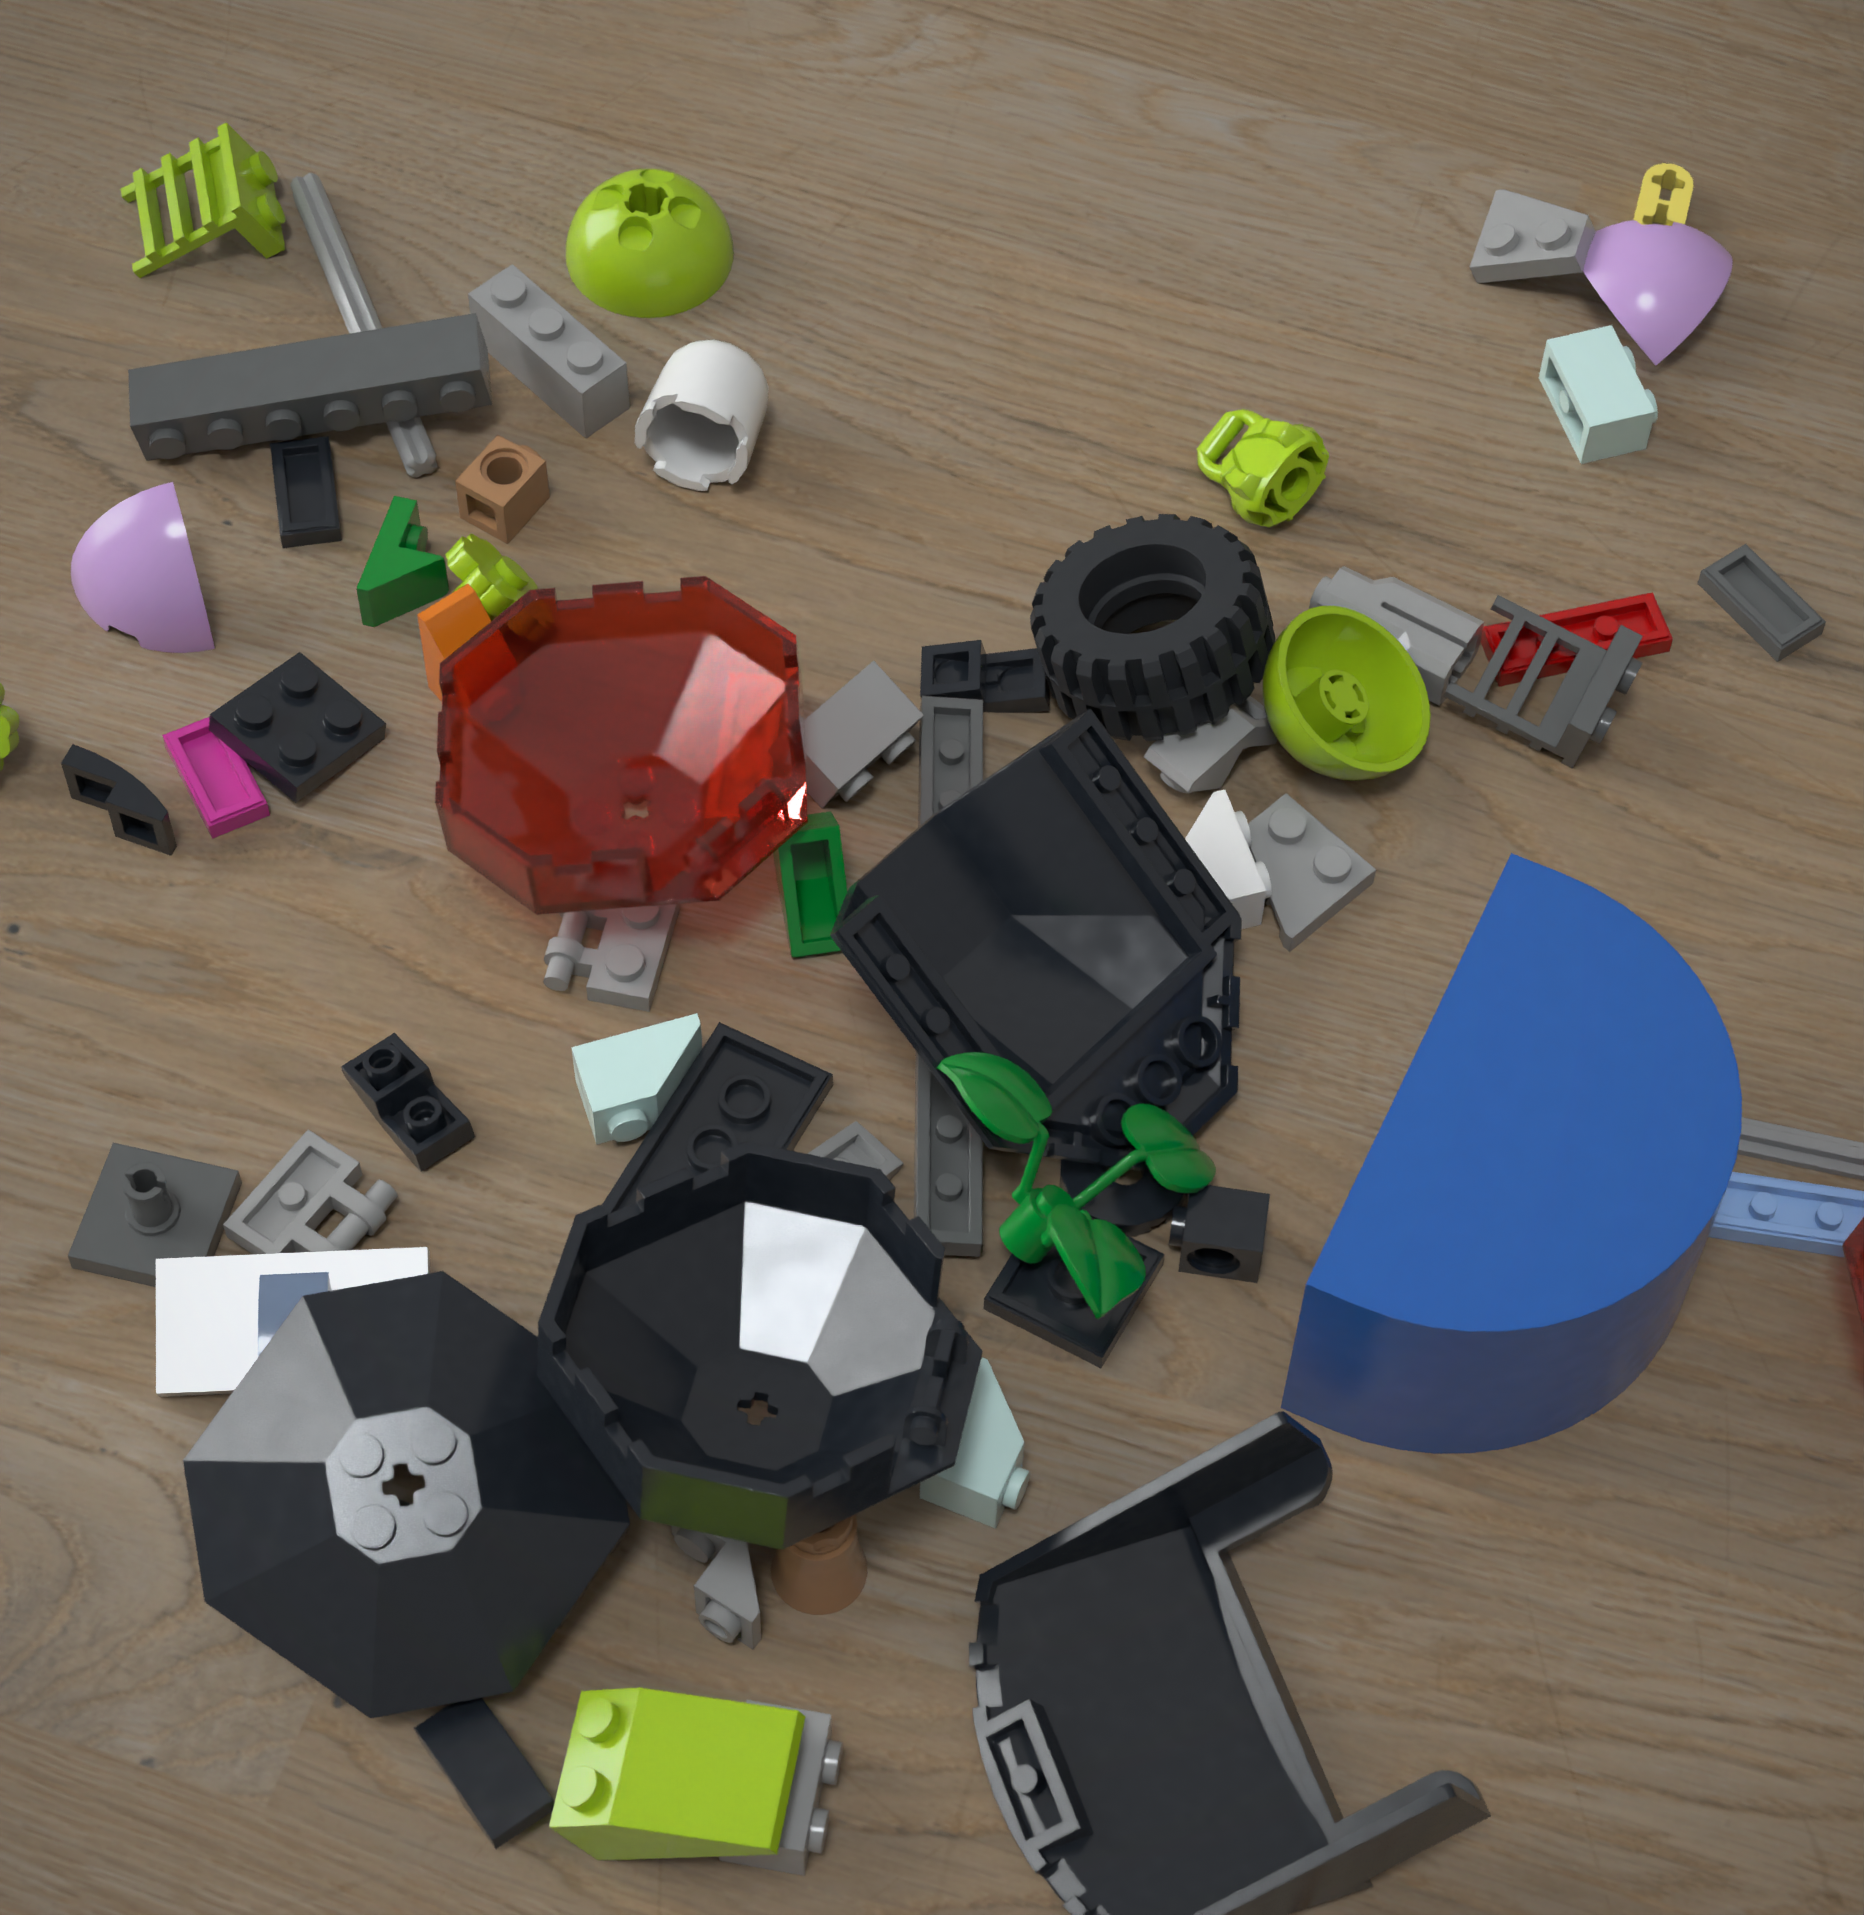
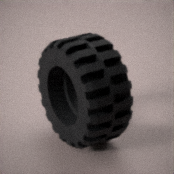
M1159 514L1158 519L1146 521L1143 516L1126 519V525L1111 529L1110 525L1094 531V538L1085 543L1081 540L1077 541L1067 549L1063 561H1054L1043 578L1044 582H1040L1032 601L1033 610L1030 615L1031 630L1052 697L1057 699L1059 708L1069 718L1075 719L1083 712L1091 709L1109 735L1114 739L1130 741L1132 736H1142L1146 741L1164 740V734L1179 731L1180 736L1197 731L1198 724L1210 720L1213 724L1227 716L1229 707L1233 703L1241 705L1255 689L1253 682L1260 683L1263 678L1266 661L1276 637L1260 569L1256 564L1254 554L1246 544L1239 541L1236 535L1219 525L1213 528L1212 523L1205 519L1190 516L1188 521L1180 520L1176 514ZM1176 620L1156 630L1129 634L1152 623Z

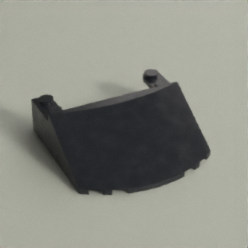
M1284 1411L1275 1413L983 1572L979 1576L974 1600L980 1604L976 1642H969V1666L976 1669L978 1707L972 1708L982 1761L993 1795L1015 1841L1033 1870L1045 1878L1056 1895L1064 1902L1063 1907L1071 1915H1288L1373 1887L1370 1878L1491 1817L1483 1796L1475 1783L1464 1775L1450 1770L1433 1772L1346 1818L1343 1817L1229 1554L1230 1550L1247 1541L1257 1539L1269 1529L1307 1509L1318 1506L1325 1499L1331 1486L1333 1477L1332 1465L1321 1439Z

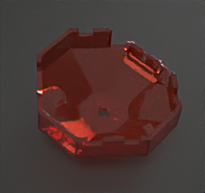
M706 576L680 578L681 591L645 593L643 581L592 585L593 598L557 600L555 588L529 590L440 663L439 684L442 693V712H438L437 755L440 762L439 781H436L435 804L447 850L536 915L720 901L808 823L803 681L797 638L794 633ZM643 801L648 802L646 807L649 815L643 819L640 816L634 815L628 820L624 819L626 815L624 804L630 802L633 805H639Z

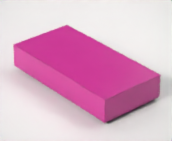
M209 717L162 735L165 748L212 839L270 816L268 804L245 760L209 730Z

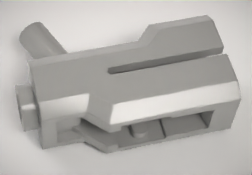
M1345 566L1339 568L1332 579L1327 576L1321 579L1309 603L1310 609L1318 606H1339L1352 609L1368 616L1383 626L1409 653L1424 681L1429 701L1437 705H1441L1446 700L1444 694L1451 682L1457 684L1458 678L1462 677L1473 661L1480 646L1485 623L1395 577L1372 580Z

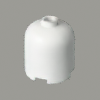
M717 340L692 342L674 352L662 369L635 425V444L639 449L644 446L645 451L656 461L653 471L657 475L677 486L697 491H707L709 484L713 482H724L729 479V483L733 484L739 480L749 464L767 411L768 384L760 366L747 352L731 343Z

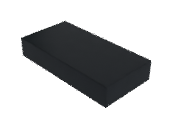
M329 436L270 443L282 548L342 541Z

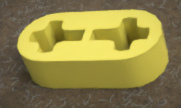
M1668 163L1654 165L1648 169L1643 177L1633 220L1643 225L1653 224V222L1672 226L1673 222L1685 224L1693 191V179L1690 173L1680 166ZM1661 189L1672 191L1670 201L1659 199Z

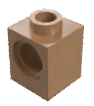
M497 435L455 480L460 518L506 544L517 535L550 498L546 460L542 459L532 448L526 445L518 446L500 435Z

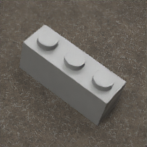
M513 264L468 293L470 314L476 313L488 353L585 439L630 408L626 362Z

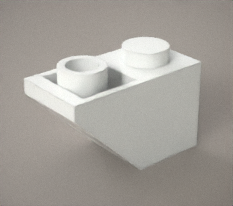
M1225 789L1213 792L1185 839L1240 914L1242 929L1261 925L1265 899L1270 898L1272 895L1268 870L1262 861L1255 862L1249 849L1251 834L1244 813L1242 811L1234 812Z

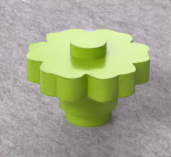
M469 534L466 538L461 537L445 554L449 569L462 580L461 584L453 592L469 584L477 593L497 632L506 625L514 633L531 639L534 635H539L555 618L551 604L537 591L536 583L527 575L523 568L511 558L502 556L487 540L480 539L474 534Z

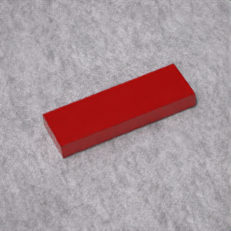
M1653 592L1539 615L1605 650L1608 649L1620 625L1643 636L1632 656L1635 659L1670 652L1673 641ZM1511 621L1483 627L1480 642L1488 662H1490ZM1524 626L1522 627L1495 678L1499 687L1521 682L1544 639L1543 636ZM1555 643L1537 679L1567 673L1577 653Z

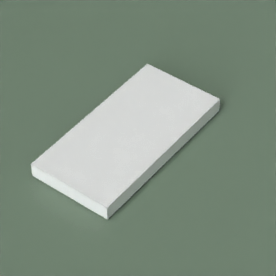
M428 1247L156 1259V1394L160 1397L232 1394L258 1358V1292L260 1275L329 1272L331 1290L428 1274L430 1273V1253Z

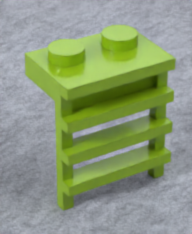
M227 122L217 127L218 137L205 144L199 138L190 141V152L177 159L171 153L161 157L162 167L149 174L143 168L133 172L134 182L121 188V196L127 203L137 199L146 256L132 264L133 273L139 278L234 228L266 259L286 249L281 224L285 223V215L276 198L274 183L278 180L276 169L266 153L263 151L256 152ZM191 169L194 172L203 226L195 231L193 230L184 173ZM165 184L174 242L165 246L156 190V188Z

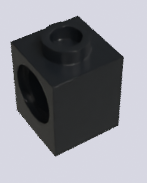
M1207 1185L1203 1190L1196 1193H1189L1187 1207L1174 1206L1168 1244L1181 1247L1178 1272L1257 1283L1263 1253L1270 1194Z

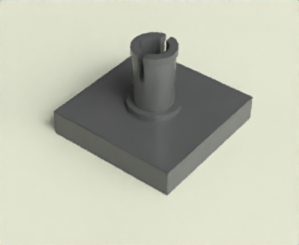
M113 1143L69 1251L68 1258L71 1267L156 1287V1259L214 1256L224 1232L223 1224L230 1216L242 1184L239 1171Z

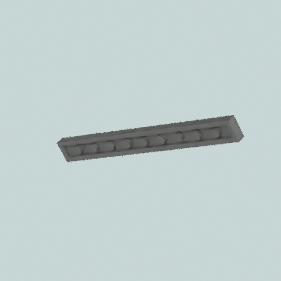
M922 696L919 710L924 716L919 720L918 827L933 814L983 781V700ZM916 1052L914 1218L919 1216L945 1247V1255L979 1257L982 1248V1139Z

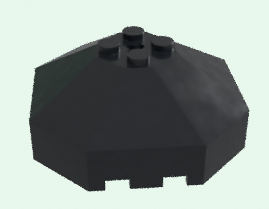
M744 1141L721 1151V1165L693 1177L685 1167L637 1188L636 1202L607 1214L600 1204L575 1215L538 1321L537 1376L640 1519L784 1550L955 1466L983 1351L965 1330L963 1323L955 1318L939 1298L945 1247L919 1216L911 1220L907 1218L894 1202L895 1186L881 1169ZM754 1401H763L767 1403V1412L777 1416L775 1418L764 1417L760 1425H752L747 1423V1413L738 1409H750Z
M444 1271L303 1295L183 1460L204 1602L370 1719L514 1692L555 1631L563 1626L594 1578L629 1531L630 1520L627 1502L538 1378V1337ZM398 1465H408L412 1476L423 1475L425 1479V1488L414 1492V1504L409 1506H400L396 1495H384L383 1482H389L394 1479V1467Z

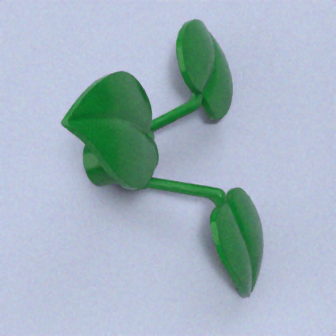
M967 1052L942 1060L936 1069L945 1073L953 1081L969 1108L987 1128L1004 1140L1014 1143L1026 1144L1033 1140V1146L1021 1183L1011 1194L1019 1206L1002 1223L999 1229L1002 1242L1013 1255L1028 1263L1040 1262L1056 1246L1095 1318L1099 1319L1105 1316L1118 1303L1130 1297L1140 1288L1145 1281L1146 1269L1138 1250L1118 1227L1103 1219L1092 1220L1089 1212L1080 1209L1138 1163L1145 1161L1154 1178L1165 1188L1178 1193L1188 1194L1201 1191L1209 1185L1216 1174L1214 1162L1205 1152L1200 1150L1198 1142L1189 1130L1171 1114L1157 1106L1136 1104L1123 1114L1121 1127L1128 1141L1137 1150L1127 1154L1073 1199L1066 1191L1056 1185L1049 1184L1044 1188L1033 1189L1032 1187L1049 1138V1132L1041 1123L1045 1122L1052 1114L1051 1104L1043 1090L1026 1071L1013 1062L997 1055Z

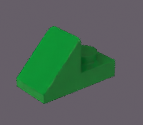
M394 496L356 588L362 624L365 626L376 627L440 599L449 591L445 559L440 555L425 552L428 530L427 527L421 526L417 500Z

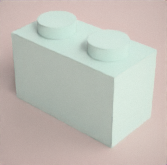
M1610 325L1548 339L1539 379L1580 463L1584 464L1646 449L1652 424L1656 423L1658 417L1656 400L1649 389L1644 390L1636 374L1634 356L1628 346H1622L1613 326Z

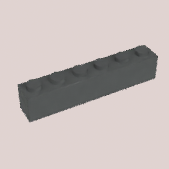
M476 313L128 369L130 427L146 461L160 458L174 459L185 454L216 449L229 450L241 445L272 440H291L297 436L334 430L347 431L358 426L389 421L402 422L414 417L445 412H464L471 408L492 405L488 349Z

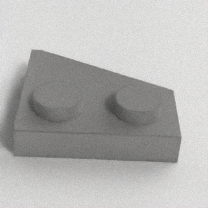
M1505 189L1496 190L1470 264V270L1477 283L1582 273L1588 250L1596 231L1589 215Z
M1287 793L1248 823L1251 834L1249 849L1255 862L1262 861L1265 864L1271 881L1272 895L1270 898L1265 899V903L1272 906L1280 926L1279 938L1283 947L1289 952L1374 882L1376 869Z

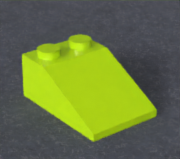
M640 1687L581 1691L549 1828L596 1860L777 1855L806 1716L800 1711Z

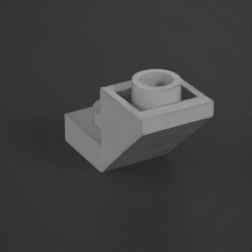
M1249 696L1241 705L1233 703L1229 707L1228 715L1213 724L1210 720H1207L1197 725V731L1180 736L1179 731L1164 734V740H1156L1148 748L1144 758L1162 771L1160 777L1167 785L1183 793H1192L1221 788L1242 749L1276 744L1278 739L1270 727L1264 706Z
M671 1526L676 1544L686 1554L703 1563L708 1562L709 1559L713 1560L694 1585L696 1613L699 1615L700 1623L720 1640L731 1643L736 1638L754 1650L761 1640V1622L747 1542Z

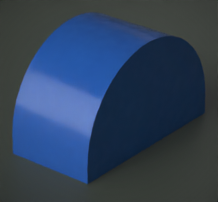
M1511 853L1307 1280L1281 1403L1282 1409L1361 1441L1399 1450L1443 1454L1476 1453L1506 1449L1540 1440L1567 1429L1596 1413L1624 1392L1647 1368L1663 1346L1681 1310L1737 1159L1742 1129V1093L1738 1065L1730 1037L1712 998L1698 976L1678 951L1651 925L1626 906L1588 884Z

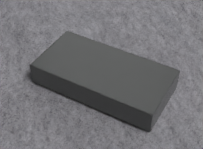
M1747 544L1742 545L1711 564L1700 573L1697 584L1777 662L1822 635L1826 621Z

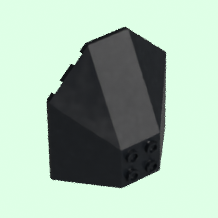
M1091 709L1083 712L933 814L849 887L830 933L831 938L989 1149L1030 1155L1033 1140L1026 1144L1014 1143L1004 1140L987 1128L969 1108L953 1081L945 1073L936 1069L941 1061L947 1057L960 1053L981 1052L1000 1056L1018 1065L1037 1082L1052 1107V1114L1045 1122L1041 1123L1049 1132L1043 1157L1113 1167L1127 1154L1137 1150L1128 1141L1121 1127L1123 1114L1133 1105L1150 1104L1157 1106L1175 1117L1194 1135L1238 1092V1066L1231 1065L1232 1030L1239 1028L1240 977L1233 976L1234 942L1241 940L1242 918ZM1145 1161L1130 1168V1170L1150 1172Z

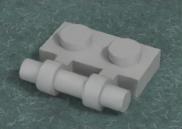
M587 872L578 873L572 890L566 891L562 898L559 915L563 919L558 935L549 940L544 961L548 967L543 980L544 985L555 991H565L568 988L571 975L589 978L586 986L588 1000L650 1012L679 914L680 893L618 882L613 901L607 902L596 898L600 884L599 878ZM586 927L603 931L598 950L586 948L581 944Z
M308 1129L226 1220L223 1226L227 1238L253 1255L352 1250L365 1234L372 1236L386 1221L384 1212L396 1200L398 1195L394 1188L380 1179L373 1184L365 1195L352 1188L362 1176L360 1162ZM335 1209L343 1214L345 1218L325 1238L314 1230L329 1212Z

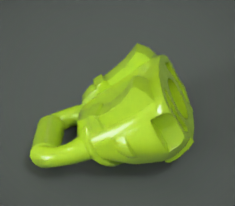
M1246 409L1225 412L1196 448L1199 468L1205 476L1222 484L1228 490L1233 510L1238 515L1240 514L1247 523L1265 527L1276 526L1283 521H1291L1293 519V516L1309 501L1322 480L1326 478L1324 472L1329 460V452L1325 449L1322 438L1313 427L1304 426L1303 424L1291 425L1283 421H1272ZM1246 424L1249 428L1241 440L1222 460L1221 465L1215 464Z

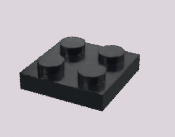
M301 652L216 709L209 716V730L295 803L384 740L386 723Z

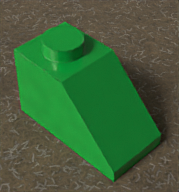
M831 811L769 820L776 880L791 957L841 951L830 936L847 894L840 826Z

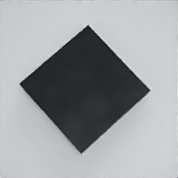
M1127 1236L1143 1259L1146 1269L1145 1281L1134 1294L1118 1303L1105 1316L1099 1319L1095 1318L1056 1246L1038 1263H1028L1011 1254L986 1294L983 1309L1102 1368L1163 1266L1165 1254Z

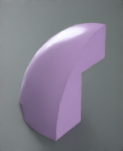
M1636 220L1610 225L1595 232L1588 250L1583 272L1621 325L1650 360L1657 365L1678 347L1709 313L1729 280L1733 260L1731 254L1721 244L1705 233L1685 224L1673 222L1672 226L1658 224L1643 225L1639 224Z
M173 482L162 484L131 496L115 505L97 519L79 541L71 562V580L75 594L90 618L105 631L114 627L136 637L140 646L149 650L188 653L215 649Z

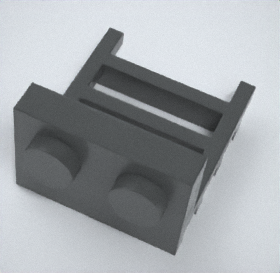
M1498 595L1491 610L1512 620L1474 692L1472 693L1451 682L1444 697L1464 706L1463 713L1473 718L1477 713L1497 723L1496 730L1506 735L1510 730L1530 740L1529 746L1540 752L1543 747L1563 757L1562 763L1573 768L1588 740L1590 739L1600 744L1609 729L1617 711L1608 707L1607 704L1615 690L1626 695L1643 662L1632 656L1643 636L1620 625L1610 646L1605 650ZM1524 626L1543 636L1544 639L1508 707L1504 709L1484 698ZM1555 643L1577 653L1543 720L1537 726L1517 716L1551 650Z

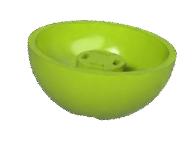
M646 168L631 170L615 175L601 183L588 194L578 207L571 221L566 240L567 269L579 291L590 301L608 311L636 318L672 316L702 304L712 297L724 284L731 271L734 258L731 231L716 201L707 191L689 178L662 169Z
M1318 606L1299 614L1278 636L1265 665L1262 683L1263 703L1274 735L1294 759L1312 771L1327 777L1340 780L1362 781L1393 773L1417 757L1424 747L1429 733L1431 717L1429 698L1424 681L1413 659L1388 630L1375 620L1355 610L1339 606Z

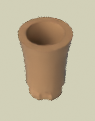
M856 1514L784 1550L776 1549L771 1562V1578L776 1592L790 1607L811 1615L832 1614L849 1606L860 1595L866 1583L868 1567L865 1554L858 1540Z

